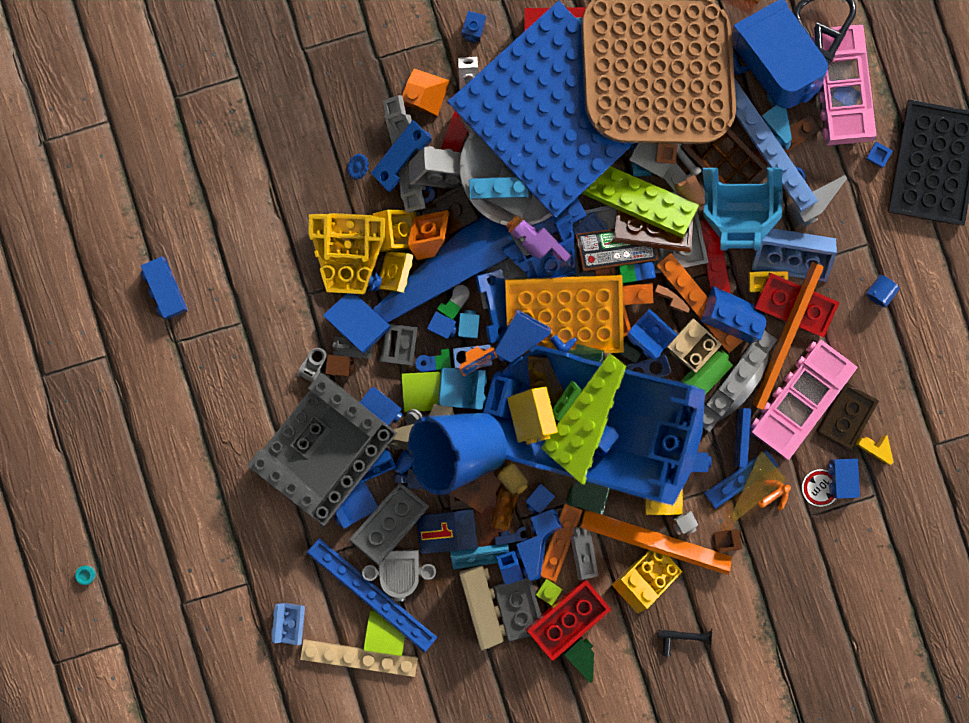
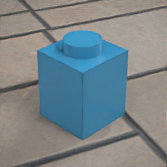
M465 310V313H460L458 337L478 338L480 315H476V311Z

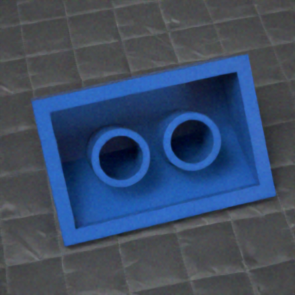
M712 286L701 322L750 344L760 341L767 323L764 312L754 308V304Z

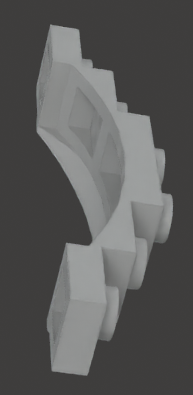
M400 95L383 100L385 121L392 145L412 121L411 115H406L403 96ZM418 149L398 172V176L401 179L399 181L401 199L404 202L406 213L425 209L422 191L426 190V187L410 184L409 162L420 152Z
M765 330L762 339L748 346L733 370L711 399L704 405L703 428L706 431L710 432L717 421L734 412L750 396L759 383L767 365L769 350L777 341L775 337Z

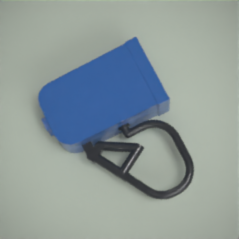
M777 0L733 26L732 48L737 51L779 107L791 108L801 102L806 103L813 98V95L820 91L828 70V64L831 65L834 60L835 53L855 18L856 4L854 0H846L850 12L839 32L819 22L816 23L814 27L815 43L810 38L811 33L800 18L802 8L814 0H801L796 5L794 13L789 9L785 0ZM822 33L835 38L828 51L823 49Z

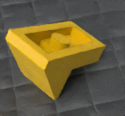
M882 435L876 446L874 445L875 442L868 437L858 438L856 446L886 465H892L893 458L887 435Z

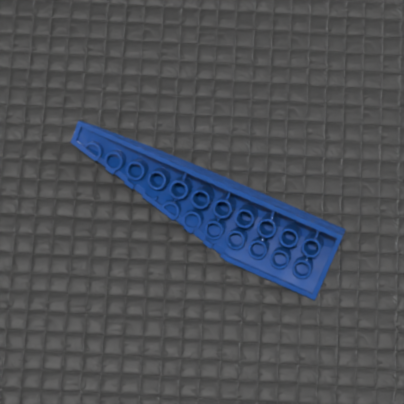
M576 198L556 218L552 215L546 220L531 226L536 229V232L543 227L553 236L558 233L555 221L570 214L573 218V224L585 219L587 215L580 201ZM479 213V220L462 228L438 250L435 257L429 258L407 278L404 293L392 291L373 308L374 311L388 323L504 262L510 257L504 253L502 247L514 242L510 235V231L514 227L496 223Z

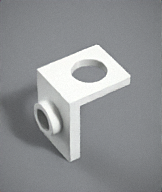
M477 57L458 58L460 90L478 74ZM468 61L473 62L471 64H464V62Z

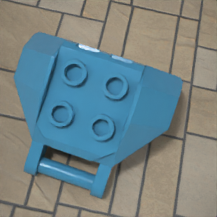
M703 168L705 191L704 218L720 237L721 250H727V248H754V250H761V240L782 218V168H767V182L764 184H722L719 182L718 168Z

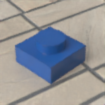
M875 142L866 160L883 168L893 150Z

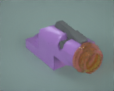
M517 215L506 224L508 232L511 233V237L524 255L531 254L534 257L542 258L552 248L551 254L558 261L562 258L566 262L571 257L543 227L536 232L534 227Z

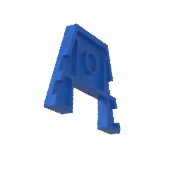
M570 214L554 222L561 236V240L557 242L571 255L566 262L562 258L558 261L551 254L552 248L542 258L534 257L531 254L525 256L515 241L502 247L504 253L529 278L570 277L576 274L573 218Z

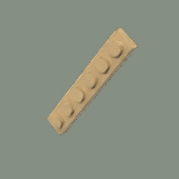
M304 639L300 660L415 677L418 657L404 654L397 656L364 651V648Z

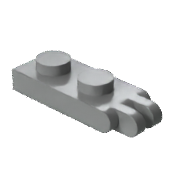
M574 527V536H571V543L578 580L599 576L591 534L587 533L586 529Z

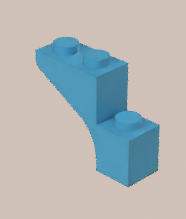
M767 93V100L774 107L762 115V119L786 151L790 148L792 139L786 108L779 107Z

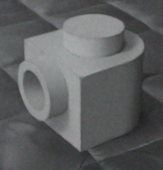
M691 511L685 512L673 519L675 524L672 526L677 535L681 533L689 535L697 530L696 526H698V523Z

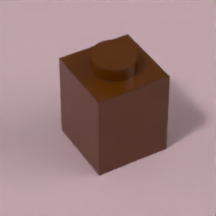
M327 355L325 374L350 377V373H354L355 362L352 361L351 357Z

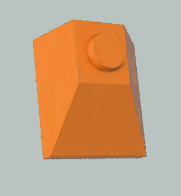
M413 69L402 95L404 106L438 117L450 80Z
M448 210L413 217L408 247L417 260L435 257L442 246L447 229Z

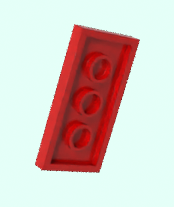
M769 272L754 308L787 322L802 286ZM814 291L799 327L824 337L840 302Z

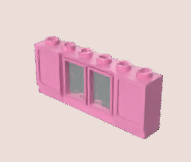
M850 25L835 53L834 60L831 65L828 64L823 85L818 92L819 103H822L823 108L820 111L821 121H824L825 126L822 130L823 140H826L827 146L870 142L877 136L863 25ZM842 26L830 28L839 32ZM822 33L823 49L828 51L835 38ZM815 35L812 36V41H813L814 43H815Z
M822 340L810 343L806 349L808 353L805 357L801 356L795 363L796 369L794 372H789L783 380L785 384L782 388L778 387L772 394L773 400L770 404L766 403L765 408L761 409V416L758 419L755 418L750 424V434L785 460H789L858 368Z

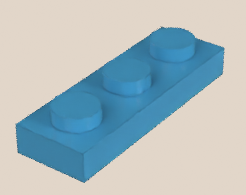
M517 177L473 178L468 180L469 199L529 197L528 189Z
M508 543L450 551L453 569L498 563L496 556L509 553Z

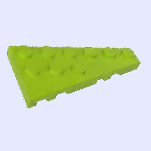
M611 354L607 356L556 426L557 433L551 434V438L547 439L541 447L543 451L582 484L586 482V474L592 465L593 454L599 446L608 420L609 409L613 406L615 392L619 389L626 366Z

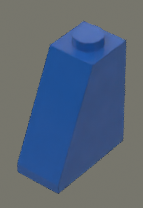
M517 309L494 348L497 358L504 362L506 360L509 362L514 361L549 336L551 328Z

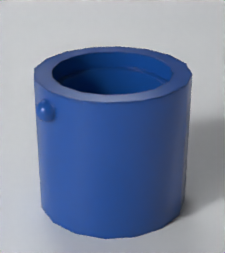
M879 275L866 292V296L877 305L887 308L900 290V287L891 279Z

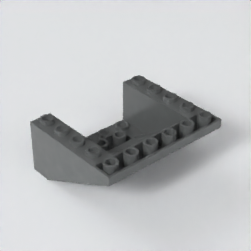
M320 373L309 386L310 391L264 449H260L247 466L325 526L394 439L397 432L326 374Z

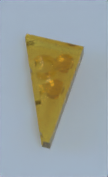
M763 451L759 452L730 516L733 522L786 481Z

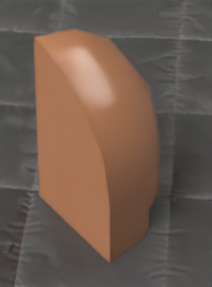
M695 175L674 186L680 197L699 204V207L704 206L705 198Z

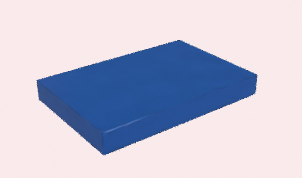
M353 293L345 294L323 315L362 354L391 328L362 299Z
M748 408L737 409L734 466L746 467L748 463L751 410Z

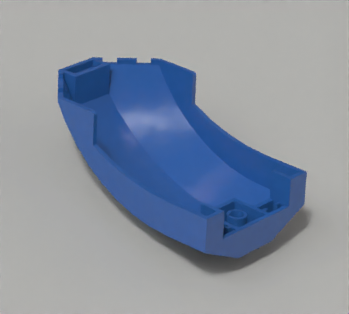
M535 345L527 354L519 356L509 363V366L503 371H498L493 375L483 412L493 416L504 432L507 446L505 459L573 477L541 449L546 440L539 441V438H537V443L528 445L526 441L518 443L507 397L530 390L527 356L547 354L564 391L572 380L579 386L582 392L602 363L584 359L567 352ZM625 369L619 389L616 390L613 398V406L609 409L606 426H612L617 430L619 435L618 441L605 457L594 452L592 465L586 474V481L674 506L693 469L702 436L705 390L693 385ZM554 417L555 424L557 426L560 421L556 420V418Z

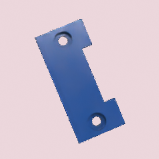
M412 120L371 172L387 191L391 192L401 180L398 172L417 149L421 151L432 141L430 133L423 130Z
M502 269L480 273L478 276H475L478 292H485L491 325L486 327L489 343L499 341L507 327L506 286Z

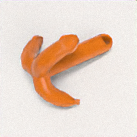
M777 480L763 481V485L775 486L778 489L760 500L758 506L764 508L782 495L778 505V510H782L788 500L791 486L788 484L784 485Z

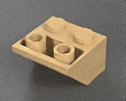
M693 318L665 349L681 363L697 373L722 344Z

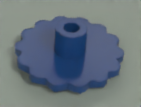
M358 153L350 158L347 171L352 179H362L366 175V171H368L369 162H367L368 159L363 154Z

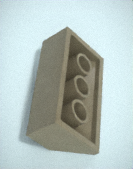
M483 565L460 571L461 581L481 651L504 642L503 636H506L504 625H499L498 618L501 615L498 606L493 604L492 599L496 597L493 587L489 588L487 580H490L488 569H484Z

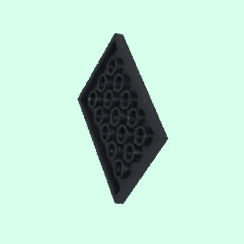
M909 99L905 110L888 213L964 226L969 204V110Z

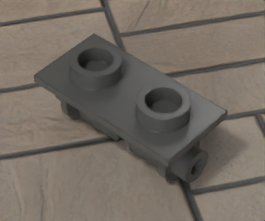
M335 337L333 355L372 359L373 345L362 354L345 337Z

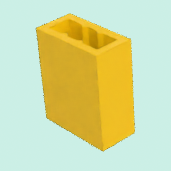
M547 387L531 389L507 397L518 443L525 441L527 445L537 443V438H539V441L550 439L551 434L557 433Z

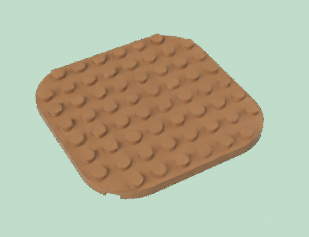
M592 0L589 3L581 21L585 109L591 124L601 135L622 143L706 144L717 140L727 132L736 114L732 32L726 12L714 3L715 0Z

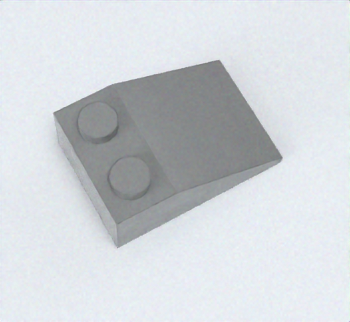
M846 175L813 191L818 202L803 212L799 211L794 202L787 206L797 227L800 225L806 227L818 220L817 216L824 211L846 181Z

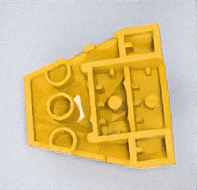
M309 214V237L313 241L314 253L320 263V272L326 292L365 294L385 238V218L356 214Z

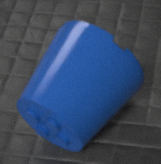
M487 413L422 417L413 424L408 440V451L412 450L414 461L411 462L412 469L421 485L435 495L450 493L500 468L504 463L507 451L505 435L500 424L493 416Z

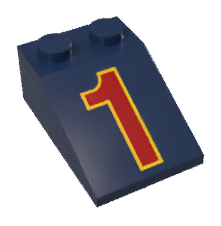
M473 508L424 514L417 521L421 554L478 548Z

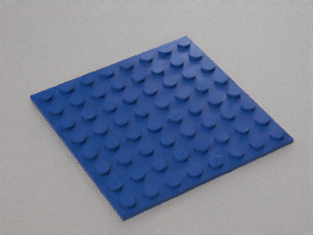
M557 1L448 101V104L513 174L525 184L526 188L554 218L634 144L616 142L604 137L593 127L588 119L584 97L581 23L560 1Z

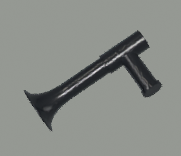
M712 628L707 633L658 630V638L664 639L662 656H671V639L702 641L711 648Z

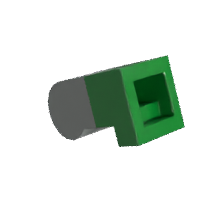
M464 285L456 286L453 290V296L446 306L441 303L437 310L454 320L469 299V289Z

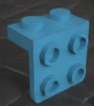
M442 368L439 405L482 409L485 403L484 386L487 383L486 371L475 370L463 376L460 369Z

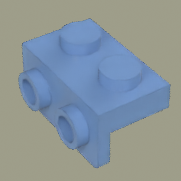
M290 603L275 604L273 628L271 630L272 643L302 644L304 605Z

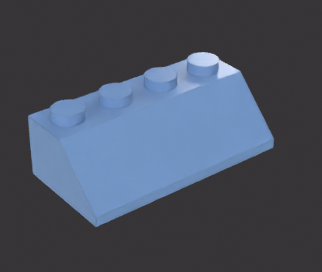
M772 228L761 240V250H754L752 270L788 271V276L805 279L811 263L814 262L824 267L818 281L827 282L837 254L836 238Z

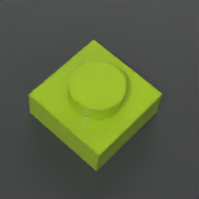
M545 579L536 596L553 605L562 588Z

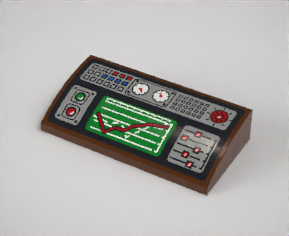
M615 229L575 234L580 272L658 261L657 249L613 242Z

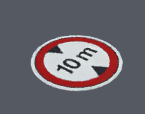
M814 470L803 481V495L814 506H827L836 500L829 492V483H832V477L827 470Z

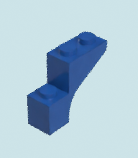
M553 509L531 517V529L534 534L537 533V536L516 544L518 548L516 550L517 556L524 564V575L530 581H536L541 577L547 539L552 533L563 528L557 511Z

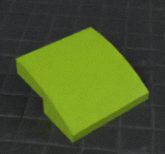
M440 372L402 374L404 412H408L411 409H416L419 412L432 411L434 404L439 405Z
M370 610L364 651L402 656L405 636L375 611Z

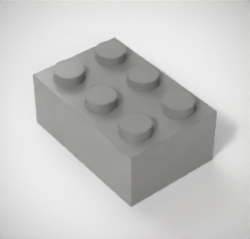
M431 146L424 147L409 162L410 184L454 189L461 185L460 157L462 152H453L451 149L439 150Z

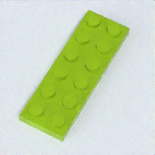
M611 166L581 193L681 238L684 237L699 208V204Z

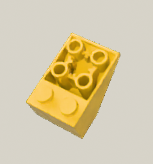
M648 550L623 572L612 586L638 614L648 609L682 573V570L669 556Z

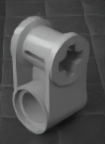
M322 348L312 349L301 365L297 377H302L312 384L321 373L327 361V352ZM317 351H320L323 355L320 362H316L313 357Z

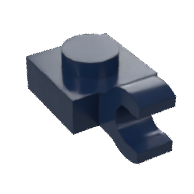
M408 469V475H394V482L408 483V489H425L418 481L413 469Z
M520 527L516 533L510 534V531L498 532V536H495L496 545L528 540V537L522 538L520 536V532L527 530V528Z

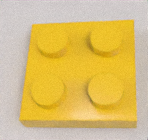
M386 252L380 273V290L404 293L409 270L412 267L413 255Z

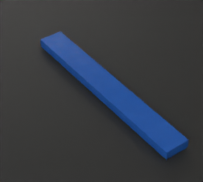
M320 538L308 550L307 555L422 652L425 653L437 639L431 631L375 584L364 579L362 573Z

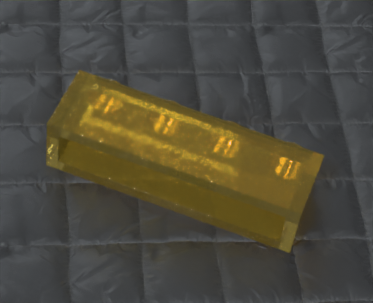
M512 462L497 473L499 479L512 494L517 492L519 495L527 488V479Z

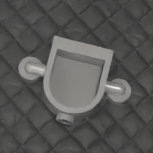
M419 549L392 550L381 562L380 568L374 565H367L362 571L364 579L372 581L377 576H380L381 587L388 595L394 597V601H406V596L416 589L419 575L426 580H430L436 574V568L432 564H425L419 567Z

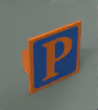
M477 346L465 353L466 362L461 364L459 369L463 376H466L497 358L494 348L491 349L490 347L483 351Z

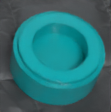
M89 565L81 566L75 572V579L81 585L92 583L96 577L95 570Z

